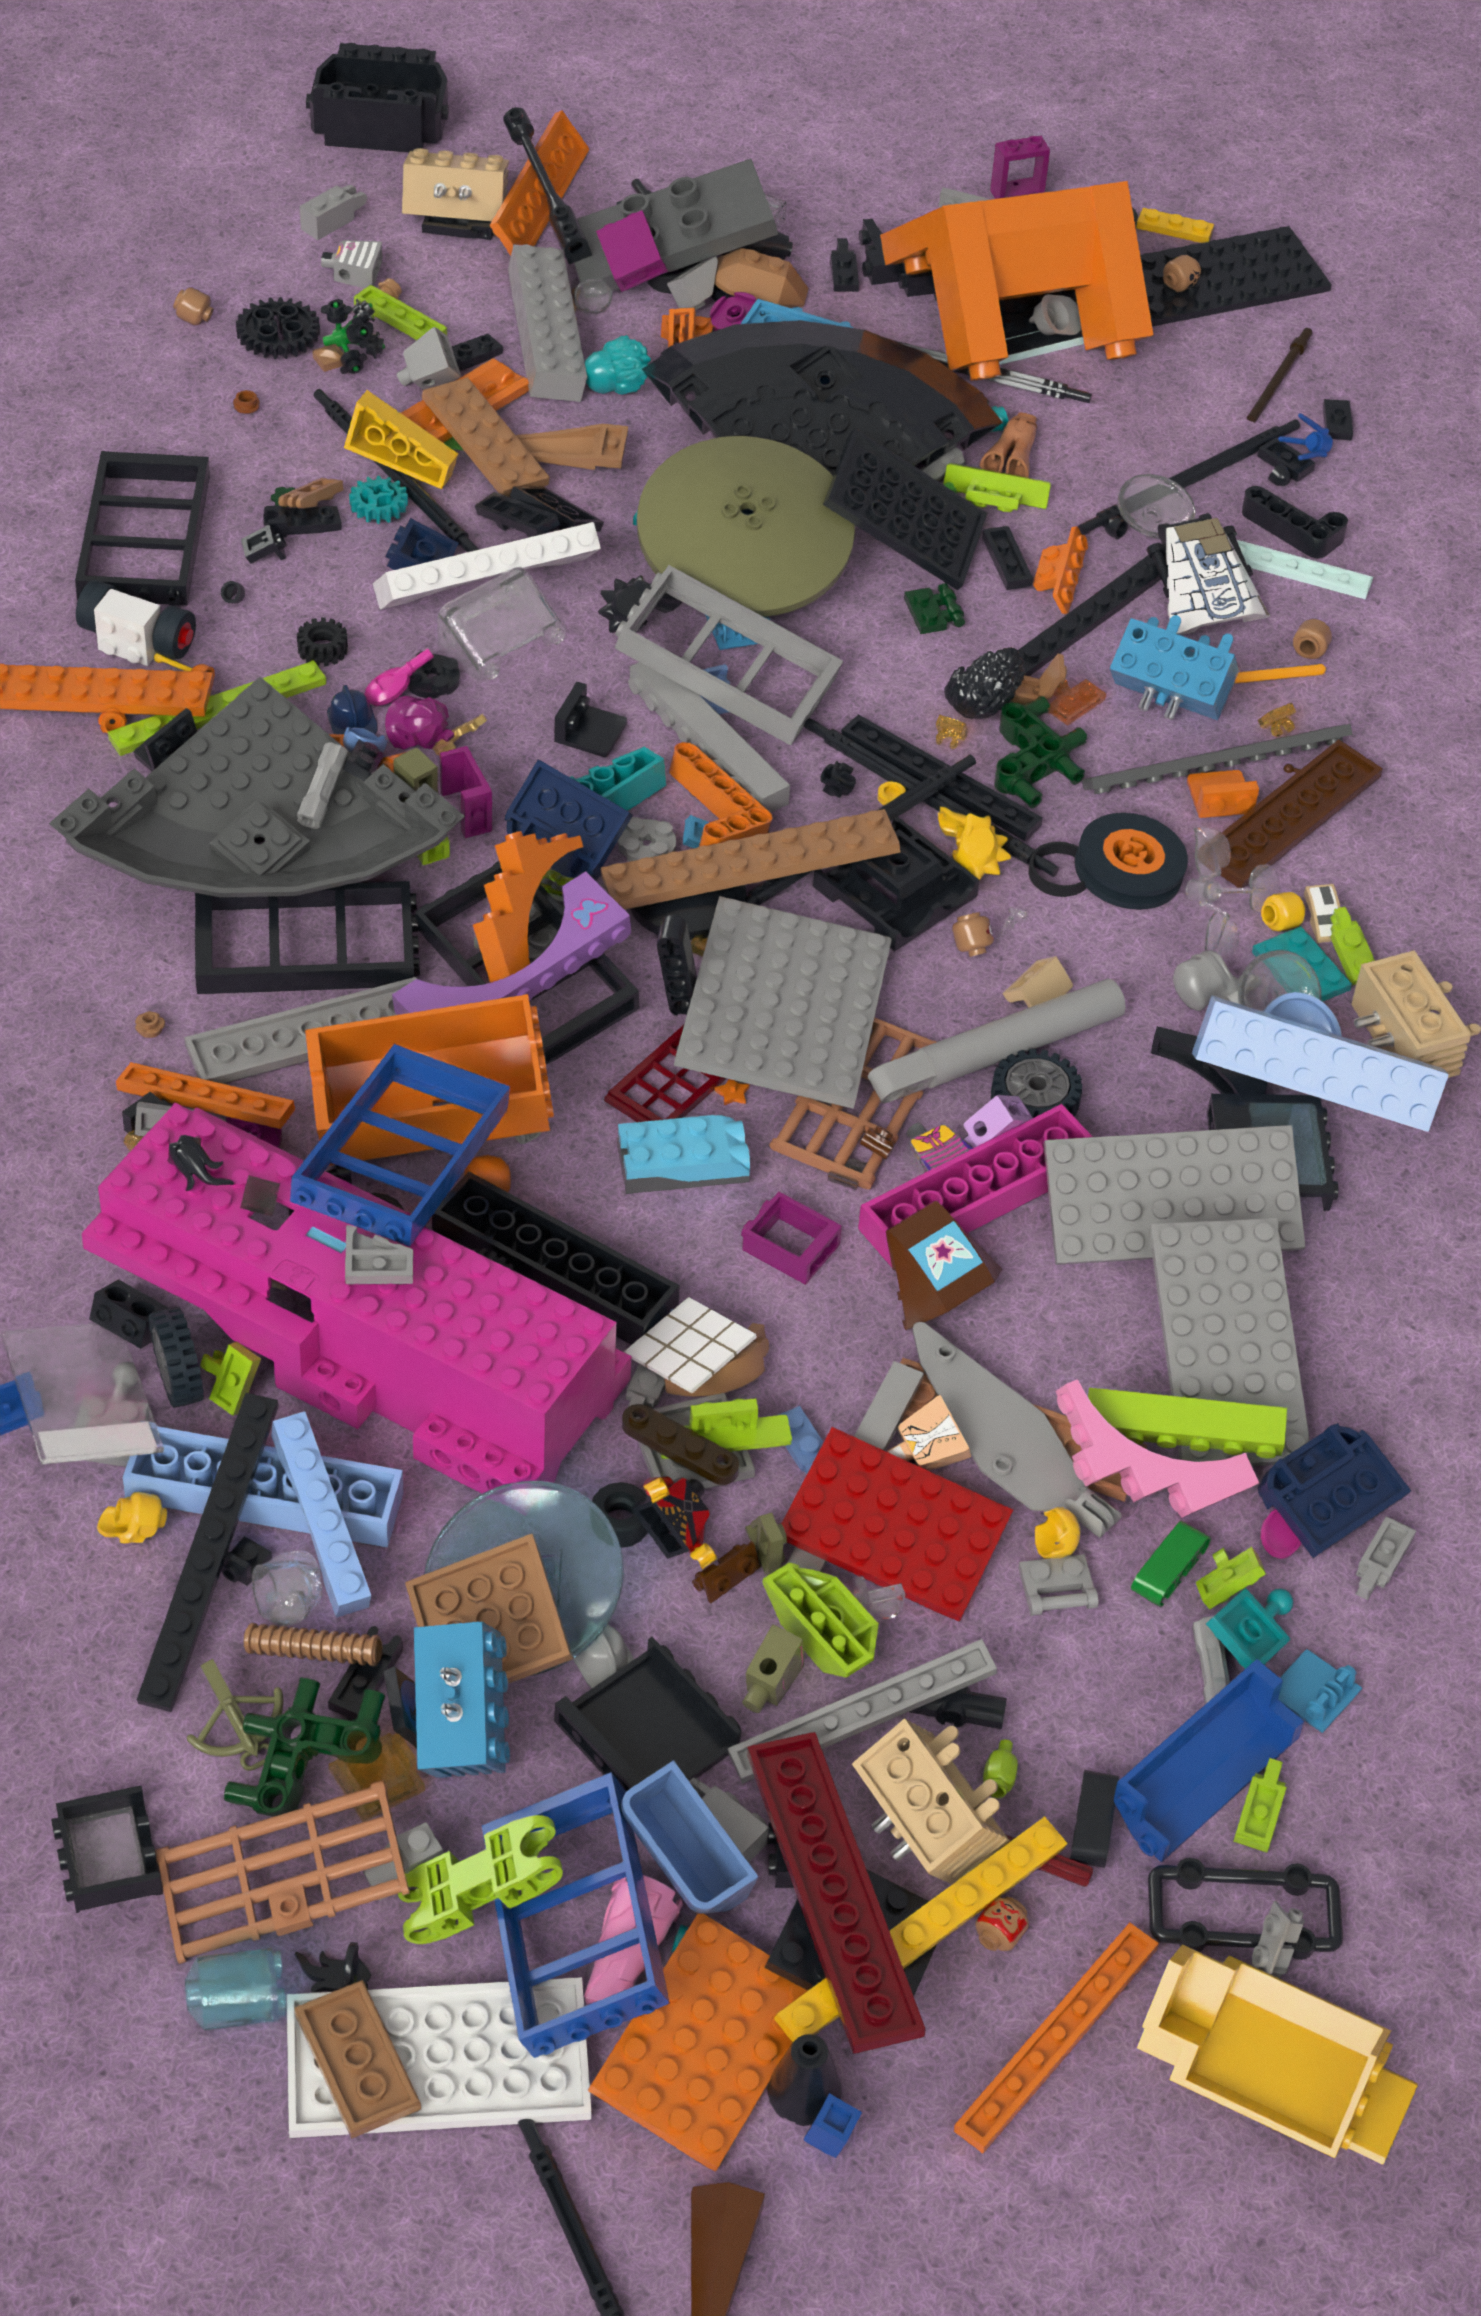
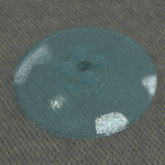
M514 1482L496 1487L477 1496L458 1510L440 1531L429 1553L424 1575L526 1535L533 1534L541 1553L574 1659L591 1646L601 1635L611 1620L620 1599L624 1579V1561L620 1542L613 1526L599 1507L586 1496L569 1487L552 1482ZM569 1661L564 1662V1663H561V1664L556 1665V1666H554V1667L548 1668V1669L543 1670V1671H541V1672L535 1673V1674H533V1675H536V1674H540V1673H544V1672L553 1670V1669H555V1668H558V1667H560V1666H562V1665L568 1663Z

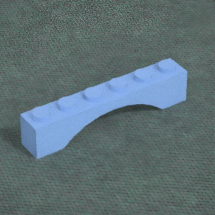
M306 1412L274 1420L271 1437L281 1465L293 1486L305 1516L318 1557L325 1589L336 1618L369 1608L371 1593Z

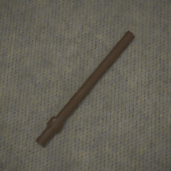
M1304 328L1300 336L1293 340L1289 353L1248 414V421L1255 423L1297 357L1304 353L1308 346L1307 342L1313 334L1310 328Z

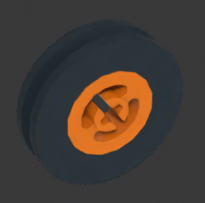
M1112 813L1093 820L1084 829L1075 855L1076 873L1080 881L1084 880V886L1092 894L1112 905L1136 910L1156 908L1172 900L1180 890L1188 866L1186 848L1180 838L1170 828L1157 820L1134 813Z

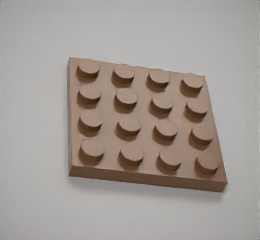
M533 1534L526 1535L405 1582L418 1627L482 1621L501 1632V1636L505 1637L507 1645L506 1657H502V1670L507 1674L508 1684L573 1659L541 1553Z

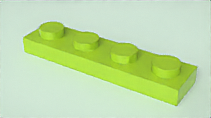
M369 285L354 296V305L357 303L355 301L357 298L361 302L366 300L373 305L375 310L373 315L416 340L433 327L438 328L447 335V327L373 285Z

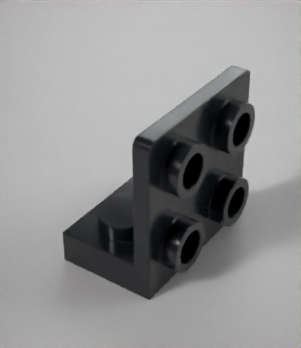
M576 682L555 716L554 742L607 757L627 725V717L589 706L590 698L587 697V684Z
M186 708L133 751L135 758L151 772L197 732L192 712Z

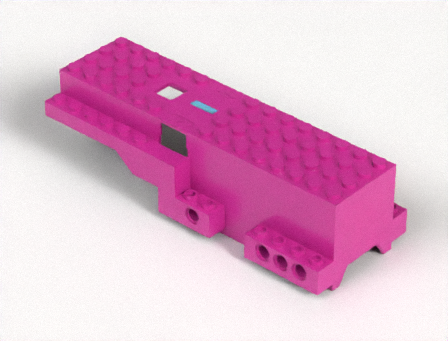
M174 1103L98 1186L101 1212L81 1233L83 1249L203 1309L232 1340L274 1361L275 1385L277 1388L356 1429L360 1428L372 1412L414 1432V1459L527 1516L540 1498L544 1499L553 1488L560 1464L595 1417L602 1420L606 1419L613 1409L615 1399L631 1380L632 1356L616 1349V1322L426 1227L421 1230L409 1247L413 1249V1284H345L346 1225L351 1224L290 1202L292 1176L304 1160L197 1107L191 1111ZM181 1135L200 1136L202 1139L201 1146L210 1159L215 1162L223 1161V1165L218 1169L205 1165L208 1172L216 1178L230 1179L234 1182V1185H206L193 1174L194 1187L186 1191L187 1179L175 1165H171L167 1161L169 1158V1144L177 1142ZM326 1171L317 1180L410 1216V1213ZM267 1198L294 1210L276 1231L250 1218ZM357 1227V1233L372 1239L377 1235ZM385 1238V1239H387L390 1243H393V1244H401V1243H398V1242H396V1241H393V1240H390V1239H388V1238ZM271 1278L311 1299V1311L314 1313L313 1323L268 1301L272 1287Z

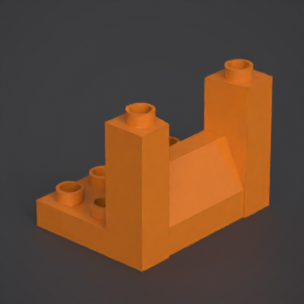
M1128 181L945 205L880 235L885 265L904 263L906 275L932 271L949 369L953 371L969 368L971 381L1000 376L999 362L1008 358L999 300L1075 289L1085 350L1105 348L1107 360L1136 355L1135 342L1154 336Z

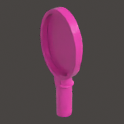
M425 649L412 660L406 662L404 666L391 668L376 676L365 689L364 694L368 702L374 706H381L397 699L407 689L410 683V676L434 658L429 649Z
M1275 1509L1264 1519L1261 1527V1541L1265 1550L1271 1556L1280 1559L1293 1555L1300 1547L1301 1542L1279 1512Z

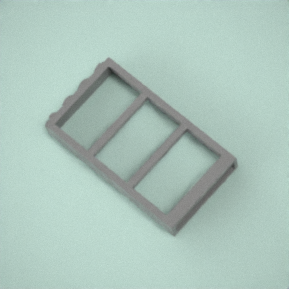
M670 565L662 574L658 572L651 583V590L648 588L644 590L639 600L640 605L634 604L627 616L628 621H622L615 633L618 636L615 649L783 742L792 745L803 729L806 720L811 717L836 679L843 660ZM665 593L710 617L681 658L636 633ZM719 622L764 647L736 688L690 663ZM772 652L818 676L791 718L745 693Z

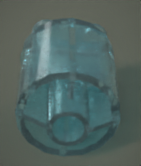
M272 1947L259 1950L197 1956L185 1979L187 2011L204 2031L257 2023L279 2022V2017L285 2016L286 2011L284 1988L277 1989L276 1980L282 1979L281 1952H273Z

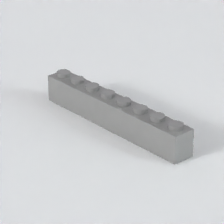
M640 662L630 666L628 684L632 693L638 694L645 701L648 709L654 710L661 717L664 725L671 727L677 733L681 742L697 746L770 813L789 804L790 785L700 695Z

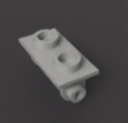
M1273 1901L1270 1912L1264 1919L1263 1932L1258 1946L1253 1950L1252 1965L1255 1968L1279 1979L1282 1974L1287 1973L1294 1948L1290 1945H1284V1943H1297L1305 1923L1302 1911L1290 1908L1289 1912H1285L1277 1901Z

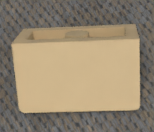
M1057 956L1037 960L1002 994L1008 1002L1024 1000L1028 1008L1066 994L1073 987V983Z

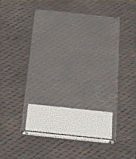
M96 1323L1 1331L2 1341L41 1465L164 1453L162 1440L126 1340Z

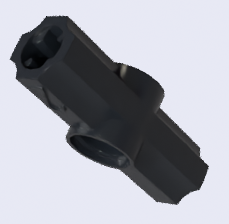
M967 1686L909 1712L935 1717L937 1722L945 1725V1722L953 1723L955 1727H961L965 1723L1002 1729L1007 1698L971 1692Z

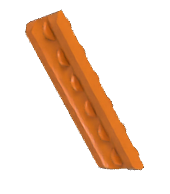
M494 358L457 379L460 380L468 377L495 411L529 391L527 378L516 374L509 367ZM424 400L401 412V414L442 443L453 437Z

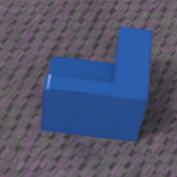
M829 2093L803 2140L820 2151L837 2158L847 2143L862 2112Z

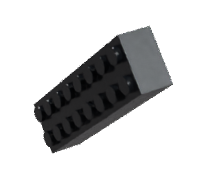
M469 1171L446 1195L432 1215V1231L472 1251L475 1248H479L480 1251L482 1248H485L489 1254L494 1251L497 1253L496 1257L501 1258L503 1256L507 1259L506 1264L511 1263L513 1265V1271L615 1321L616 1337L631 1345L666 1317L672 1308L675 1309L679 1306L680 1285Z

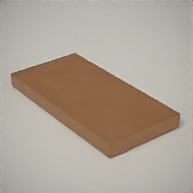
M363 1980L294 2007L296 2019L351 2139L421 2110L420 2100Z

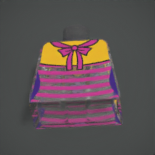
M915 1123L907 1131L910 1141L908 1142L906 1159L916 1176L974 1148L947 1125L941 1124L927 1131L921 1123Z

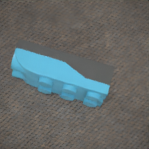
M708 1115L618 1124L617 1148L626 1194L746 1183L750 1180V1156L748 1146L745 1143L742 1120L735 1121L730 1117L722 1115Z

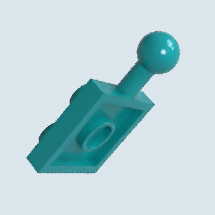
M1244 1588L1214 1615L1206 1625L1245 1669L1256 1659L1265 1665L1291 1640L1273 1619L1277 1614H1287L1293 1608L1294 1600L1289 1591L1281 1588L1271 1591L1267 1597V1605L1263 1608L1247 1588Z

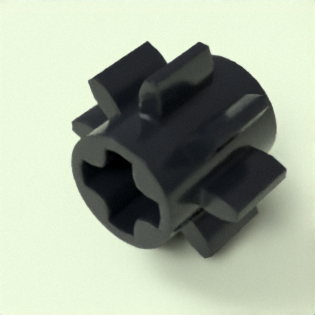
M838 761L835 764L827 765L820 777L821 782L825 784L822 791L841 798L842 795L850 794L856 784L855 777L851 775L854 768L844 762L841 764Z

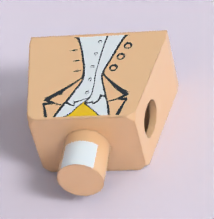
M941 1395L934 1398L898 1426L899 1433L904 1442L887 1450V1452L908 1462L913 1459L917 1466L928 1471L971 1457L970 1449Z

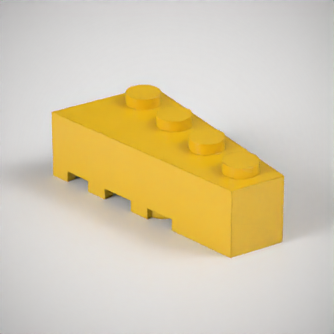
M368 390L356 402L344 445L345 449L440 489L445 486L453 474L458 457L457 452Z

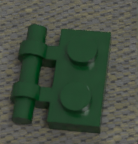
M946 583L938 586L939 594H933L931 588L904 592V600L920 634L947 630V622L951 621L954 622L956 627H962L965 624L963 609L956 603V595ZM945 605L947 610L941 611L939 606Z

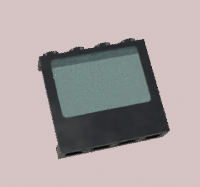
M1211 1093L1206 1112L1209 1130L1292 1125L1300 1197H1321L1323 1210L1330 1211L1333 1200L1338 1198V1182L1333 1181L1332 1177L1335 1170V1161L1333 1156H1329L1331 1134L1325 1130L1327 1109L1322 1107L1321 1098L1312 1095Z

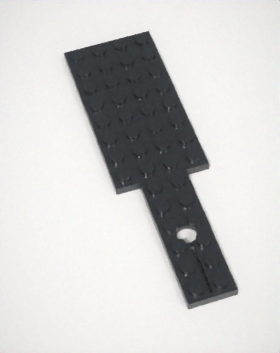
M1290 226L1140 255L1152 327L1329 292L1332 286ZM1181 255H1188L1198 261L1201 268L1200 279L1197 284L1183 292H1176V290L1164 283L1163 269L1169 261ZM1075 289L999 300L1005 338L1039 331L1036 324L1030 323L1029 319L1033 316L1034 308L1042 302V298L1047 294L1066 296L1077 304Z

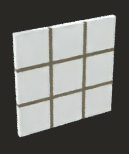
M688 1297L625 1350L624 1353L632 1356V1360L693 1393L755 1340L757 1336L750 1330Z

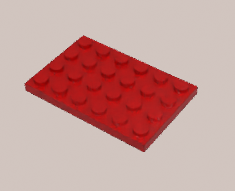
M831 1427L781 1524L784 1527L788 1544L960 1622L1010 1520L1013 1509Z

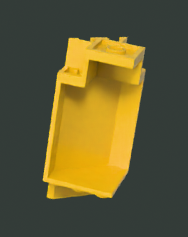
M1183 1944L1167 1964L1142 2027L1145 2029L1137 2046L1138 2049L1175 2066L1169 2080L1333 2158L1337 2156L1340 2148L1345 2150L1349 2148L1384 2165L1418 2086V2083L1384 2068L1394 2045L1387 2042L1391 2030L1230 1955L1222 1963Z

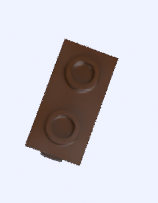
M751 1541L747 1545L743 1543L742 1545L736 1544L733 1546L732 1550L718 1559V1566L712 1563L703 1571L696 1573L692 1584L697 1591L705 1589L710 1604L716 1601L761 1567L754 1542Z

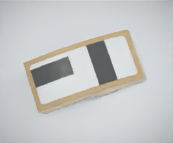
M1334 884L1306 886L1304 897L1311 913L1310 924L1317 943L1332 942L1330 939L1332 935L1330 928L1333 926L1330 917L1335 908H1340Z

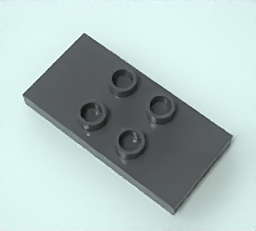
M752 158L696 178H678L667 188L647 195L640 193L632 194L624 198L621 204L577 218L589 244L592 256L574 264L586 299H593L619 290L620 288L614 280L596 231L609 223H615L626 218L629 214L637 213L643 210L650 223L648 224L668 272L778 235L772 212ZM578 242L575 247H570V250H578L582 243Z

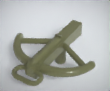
M213 1659L200 1665L219 1704L198 1738L193 1734H189L187 1741L197 1750L212 1756H233L246 1751L240 1757V1764L247 1771L263 1766L265 1759L252 1766H248L245 1762V1759L252 1755L258 1758V1752L263 1748L268 1750L269 1744H259L267 1737L244 1733L243 1722L245 1718L237 1703H274L271 1717H276L282 1714L283 1711L282 1689L276 1687L273 1691L274 1696H232ZM224 1710L240 1742L226 1747L211 1746L204 1743L203 1741Z

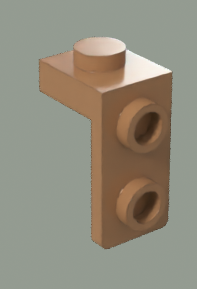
M1057 654L1039 679L1024 675V681L1016 690L1011 702L1025 705L1039 696H1044L1047 700L1052 698L1057 686L1066 678L1067 667L1064 666V656Z

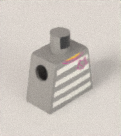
M343 240L340 242L337 253H322L321 267L334 269V281L361 288H366L369 285L374 286L383 261L382 242Z

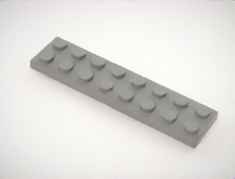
M417 977L184 1037L185 1047L198 1078L222 1084L309 1061L306 1029L397 1015L394 1011L392 994L416 980Z

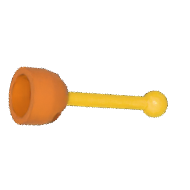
M158 653L154 655L155 662H164L183 671L213 672L214 680L215 670L213 667L199 664L191 668Z

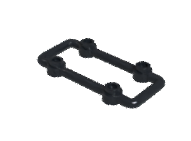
M1185 1858L1178 1863V1866L1160 1865L1153 1868L1149 1873V1926L1152 1936L1159 1942L1179 1944L1180 1947L1183 1944L1201 1952L1206 1945L1255 1948L1258 1946L1262 1935L1207 1931L1203 1924L1196 1921L1186 1922L1180 1929L1164 1928L1162 1880L1165 1879L1176 1880L1181 1887L1188 1890L1197 1889L1203 1882L1283 1886L1286 1892L1295 1896L1305 1894L1309 1888H1324L1326 1890L1329 1938L1315 1937L1312 1931L1302 1927L1297 1943L1285 1942L1284 1945H1290L1294 1948L1293 1958L1304 1960L1309 1958L1313 1952H1334L1343 1943L1341 1898L1338 1882L1330 1875L1311 1873L1302 1864H1291L1286 1867L1284 1872L1208 1868L1204 1867L1198 1859Z

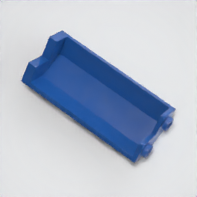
M1258 1659L1117 1782L1113 1801L1133 1838L1138 1842L1140 1849L1146 1855L1155 1856L1160 1862H1163L1251 1782L1255 1773H1262L1266 1769L1269 1758L1276 1760L1300 1738L1304 1721L1278 1700L1283 1680Z

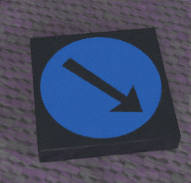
M394 1666L384 1671L393 1730L417 1748L415 1682Z

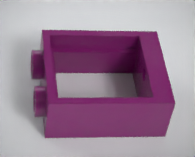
M1042 135L1007 140L995 144L990 191L995 199L1045 192L1050 148ZM1035 157L1033 177L1007 181L1010 161Z
M778 1191L770 1201L766 1200L763 1203L755 1219L747 1221L741 1232L743 1237L742 1250L806 1285L840 1245L842 1226ZM779 1219L815 1238L800 1257L764 1238L766 1233Z

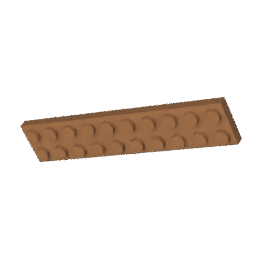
M885 809L854 816H844L825 822H815L795 828H786L766 834H757L752 837L728 840L723 843L699 846L689 850L674 851L655 857H645L640 860L616 863L611 866L601 867V876L607 893L625 910L900 853V843Z

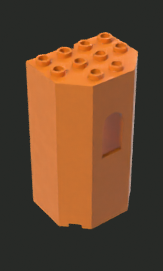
M528 994L305 1030L319 1141L394 1044L510 1086L507 1112L486 1141L550 1131L548 1118L554 1117L537 1007L530 1006ZM394 1081L370 1110L459 1144L464 1142L483 1115L456 1104L433 1106L434 1103L446 1101ZM361 1122L339 1152L364 1161L435 1148Z

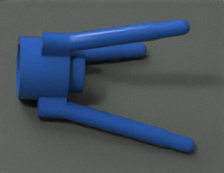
M1300 413L1298 417L1318 432H1312L1306 439L1280 436L1278 440L1280 442L1306 445L1311 452L1299 455L1298 460L1315 457L1325 458L1333 444L1332 437L1328 434L1329 429L1321 427Z

